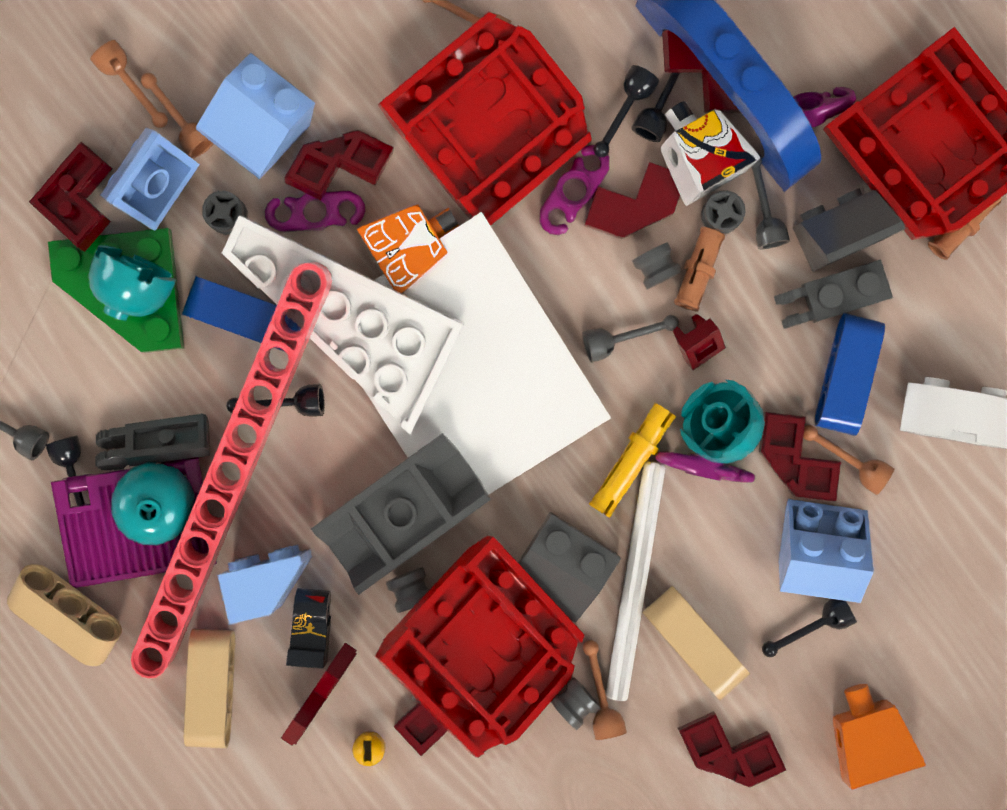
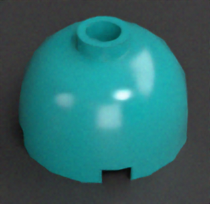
M99 245L91 262L89 284L94 297L105 304L104 313L113 318L126 321L129 315L143 317L153 314L165 304L176 282V278H171L172 274L169 271L135 254L133 258L128 256L120 258L121 249Z
M725 380L728 383L721 382L718 384L709 382L694 391L684 404L681 416L684 418L683 430L680 428L681 437L688 448L708 461L728 464L744 459L755 450L762 439L765 425L763 409L753 394L743 385L733 380Z
M146 462L131 468L120 478L112 494L111 514L117 528L128 539L142 545H160L175 539L183 532L195 504V494L190 481L179 469L172 466L168 467L164 464H156V462Z

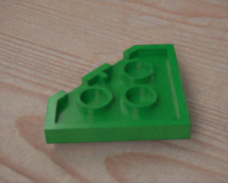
M161 228L155 231L144 230L100 235L85 252L76 247L69 239L48 241L52 282L142 353L184 349L171 229ZM99 245L115 247L122 250L120 258L122 256L133 258L135 254L169 271L172 274L171 278H176V282L165 304L153 314L143 317L129 315L126 321L113 318L104 313L105 304L94 297L89 284V270L97 247Z

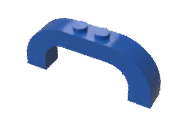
M637 0L635 7L656 33L661 37L662 32L667 29L676 34L690 48L747 119L759 137L764 149L762 165L784 192L820 164V146L802 109L785 85L715 0Z

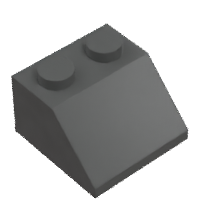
M859 188L837 198L840 205L825 211L824 206L820 205L801 214L803 222L795 226L793 230L813 272L906 229L903 221L876 190L863 195Z
M549 512L518 563L570 620L576 623L601 592L621 557L552 512Z

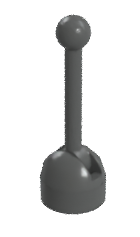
M759 154L760 159L751 168L764 217L756 228L758 249L762 250L782 246L789 243L790 239L785 223L771 216L760 168L762 156Z
M669 315L662 322L614 336L602 328L582 332L587 356L591 363L603 360L613 352L615 343L664 329L673 331L674 328L679 326V320L676 316Z
M0 421V430L13 436L14 449L20 455L31 461L40 456L46 447L45 444L48 442V432L32 425H25L15 429Z

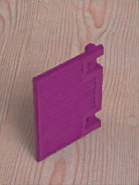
M199 458L161 462L160 464L179 469L183 475L187 476L194 491L196 501L203 485ZM130 469L79 475L51 482L69 582L74 588L161 574L167 571L182 533L175 539L160 545H142L128 539L117 528L111 514L113 491L120 478ZM88 491L90 504L71 507L70 493ZM192 537V546L197 552L203 554L209 552L206 540L201 537Z

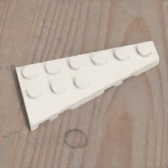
M239 216L222 254L277 305L294 268L300 264L310 262L321 263L327 267L332 277L331 289L310 339L349 377L359 383L378 405L387 410L407 433L411 434L464 323L244 216ZM308 269L301 276V285L307 292L315 293L320 288L321 279L318 273ZM289 309L286 316L303 328L305 322L303 314L297 309Z

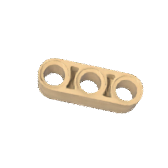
M30 564L23 567L7 597V605L15 615L87 666H100L103 664L122 634V627L114 616L43 565Z
M673 586L642 612L719 700H722L750 675L749 671Z
M191 630L188 643L184 716V745L186 747L228 748L232 723L235 632L232 630Z

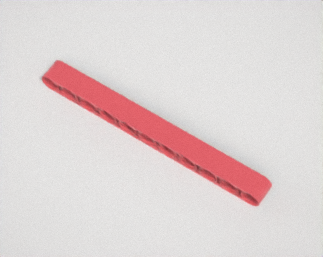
M310 262L300 264L294 268L288 278L132 652V667L137 674L144 678H156L163 674L176 657L331 289V273L321 263ZM308 269L318 273L321 279L320 288L315 293L307 292L301 285V276ZM291 308L299 310L304 316V326L300 331L291 330L286 325L285 315ZM273 347L282 348L287 353L288 365L286 368H276L270 362L269 354ZM256 386H265L272 393V403L270 406H262L256 402L253 395ZM240 424H249L254 428L256 432V441L254 443H245L240 439L238 435ZM224 462H233L240 469L239 480H230L224 475L222 470ZM214 499L221 502L225 510L223 517H216L210 514L207 509L208 500ZM192 537H201L206 540L209 552L205 554L197 552L192 546ZM177 574H185L190 577L193 582V589L186 590L180 587L176 579ZM169 611L173 613L177 618L178 625L171 626L166 624L162 619L161 612ZM151 647L158 650L163 660L161 662L151 660L147 655L146 648Z

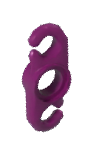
M835 87L833 95L839 98H831V93L824 91L823 93L803 92L795 95L794 99L813 128L851 107L856 101V94L851 88Z
M594 145L583 147L581 149L582 155H595L593 151ZM609 155L602 158L598 157L600 166L595 171H589L585 168L583 158H575L572 168L560 177L540 209L539 223L546 232L552 235H561L568 231L566 224L554 225L550 222V212L554 209H560L564 212L568 223L574 222L577 212L589 202L607 175L610 163ZM578 179L584 183L586 194L581 200L572 201L565 197L563 186L568 180Z
M351 191L325 192L321 200L326 206V215L319 222H309L304 216L305 206L311 201L318 200L308 194H304L299 198L286 197L284 199V204L291 210V217L284 222L277 220L275 217V210L279 207L281 201L278 198H273L267 203L265 208V220L270 227L279 232L319 231L330 225L344 226L346 224V218L339 212L340 205L345 201H350L355 206V213L349 219L352 225H357L363 220L366 210L361 196Z
M658 452L655 455L658 462L685 471V473L718 481L727 480L751 483L756 479L752 472L729 464L714 463L696 454Z

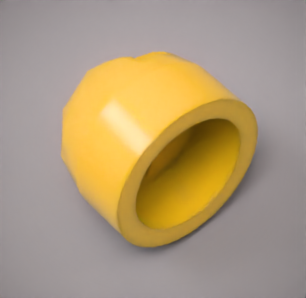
M370 731L360 734L352 747L355 760L363 766H373L379 763L385 753L383 738L379 734ZM364 741H372L371 760L364 759Z

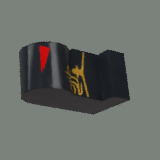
M297 588L286 666L323 669L328 663L331 591Z

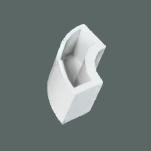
M925 377L924 384L908 382L900 431L974 445L1007 449L1006 390L982 387L981 393L954 389L949 388V380Z

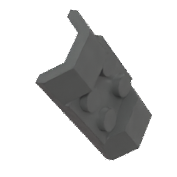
M442 433L319 522L311 530L332 550L347 571L353 588L359 595L486 504L491 498L481 480L457 447Z

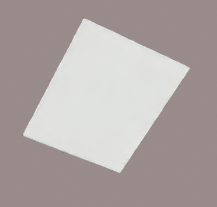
M480 212L440 238L447 254L402 293L464 323L411 434L407 433L387 410L378 405L365 389L364 391L408 458L444 433L463 455L489 495L611 419L488 221ZM384 274L375 279V281L392 288Z

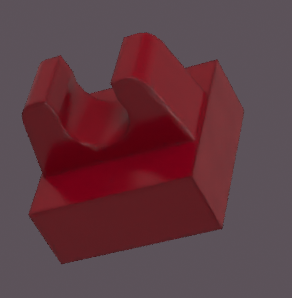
M698 314L691 317L696 328L689 333H683L678 326L673 330L682 356L693 371L726 348L716 324L711 318L705 320Z

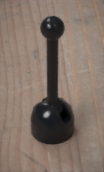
M632 65L625 76L623 85L628 97L603 140L594 145L593 151L597 157L602 158L608 155L609 144L634 101L650 97L659 84V79L647 69Z
M671 73L655 108H646L636 117L631 128L640 137L652 142L661 141L667 127L666 116L662 109L680 73Z
M312 384L300 387L293 398H284L281 407L294 406L297 412L303 416H323L325 401L322 385ZM231 398L227 401L226 408L230 413H233L238 398ZM272 399L256 400V402L262 406H270Z
M78 436L45 444L52 462L58 466L65 467L68 477L77 476L73 465L81 454ZM82 492L73 493L77 506L84 505Z
M830 599L823 607L822 618L776 642L768 641L764 643L762 652L766 657H774L782 647L825 625L840 630L857 623V620L846 601Z

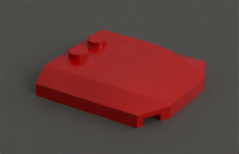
M488 12L384 98L378 106L390 124L465 215L471 219L482 212L491 226L591 142L592 138L587 130L582 95L532 32L519 25L516 27L497 18V15Z
M955 27L923 50L918 57L861 101H857L832 120L823 129L872 191L876 190L903 221L906 228L904 231L911 240L956 232L1007 193V91Z
M487 535L469 547L383 639L375 658L471 755L477 758L484 755L483 751L499 744L507 745L520 738L571 679L575 668L572 661L578 642H583L585 635L495 537Z

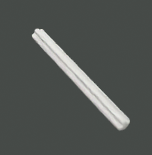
M648 461L645 462L642 469L606 688L607 698L617 701H626L629 694L665 474V465Z

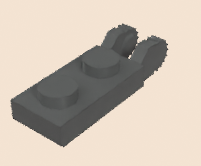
M881 260L801 285V288L774 296L776 305L792 303L795 299L805 297L809 312L796 313L781 320L784 329L811 320L815 323L893 298Z
M196 414L125 424V427L100 430L96 435V445L101 447V449H115L97 454L95 456L96 467L106 471L122 470L128 465L129 467L138 466L146 462L160 463L210 456L209 420L207 415Z

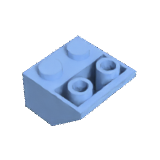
M788 499L779 554L780 592L861 603L874 572L868 510Z
M297 544L268 553L269 559L260 561L259 554H255L227 563L229 570L219 574L218 579L229 625L271 615L280 608L311 560V550L300 551Z

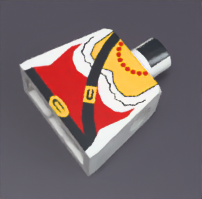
M682 101L665 113L675 132L661 146V153L686 206L742 175L760 159L755 149L719 110L715 109L697 119L686 101Z

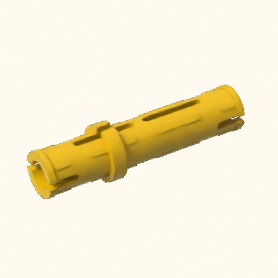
M657 403L653 404L652 409L636 433L631 432L628 437L631 441L598 492L589 502V505L611 518L618 503L626 494L651 454L655 455L659 450L656 446L677 416Z

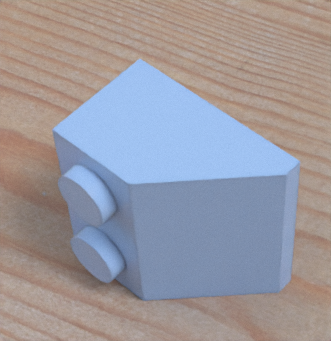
M250 53L224 79L196 125V130L258 179H261L309 128L315 102Z
M145 128L140 137L133 143L130 152L117 171L110 177L101 196L112 205L155 231L200 164L159 133Z

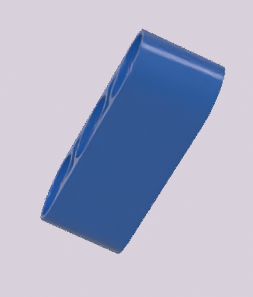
M195 276L182 315L262 343L277 305ZM285 315L286 325L291 330L300 331L301 327ZM273 347V348H276V349H279V350L284 351L282 348Z
M847 313L842 314L835 332L816 408L815 426L853 436L858 434L864 419L883 343L885 323Z

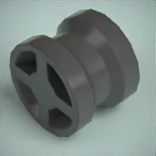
M216 191L210 194L204 201L202 216L212 229L218 233L230 235L238 217L244 216L248 218V211L245 204L233 193Z
M719 191L713 194L704 204L701 211L702 223L707 228L720 231L724 235L734 231L744 220L746 213L745 204L736 193Z
M668 242L632 260L635 268L642 271L645 277L643 284L647 290L682 272L680 265L673 262L670 256L672 249Z
M423 567L386 582L388 590L394 592L397 599L395 603L397 613L412 609L430 590L424 582L426 573Z
M575 678L568 682L567 690L562 694H557L551 701L562 717L576 730L583 725V719L589 713H596L601 709L594 697Z

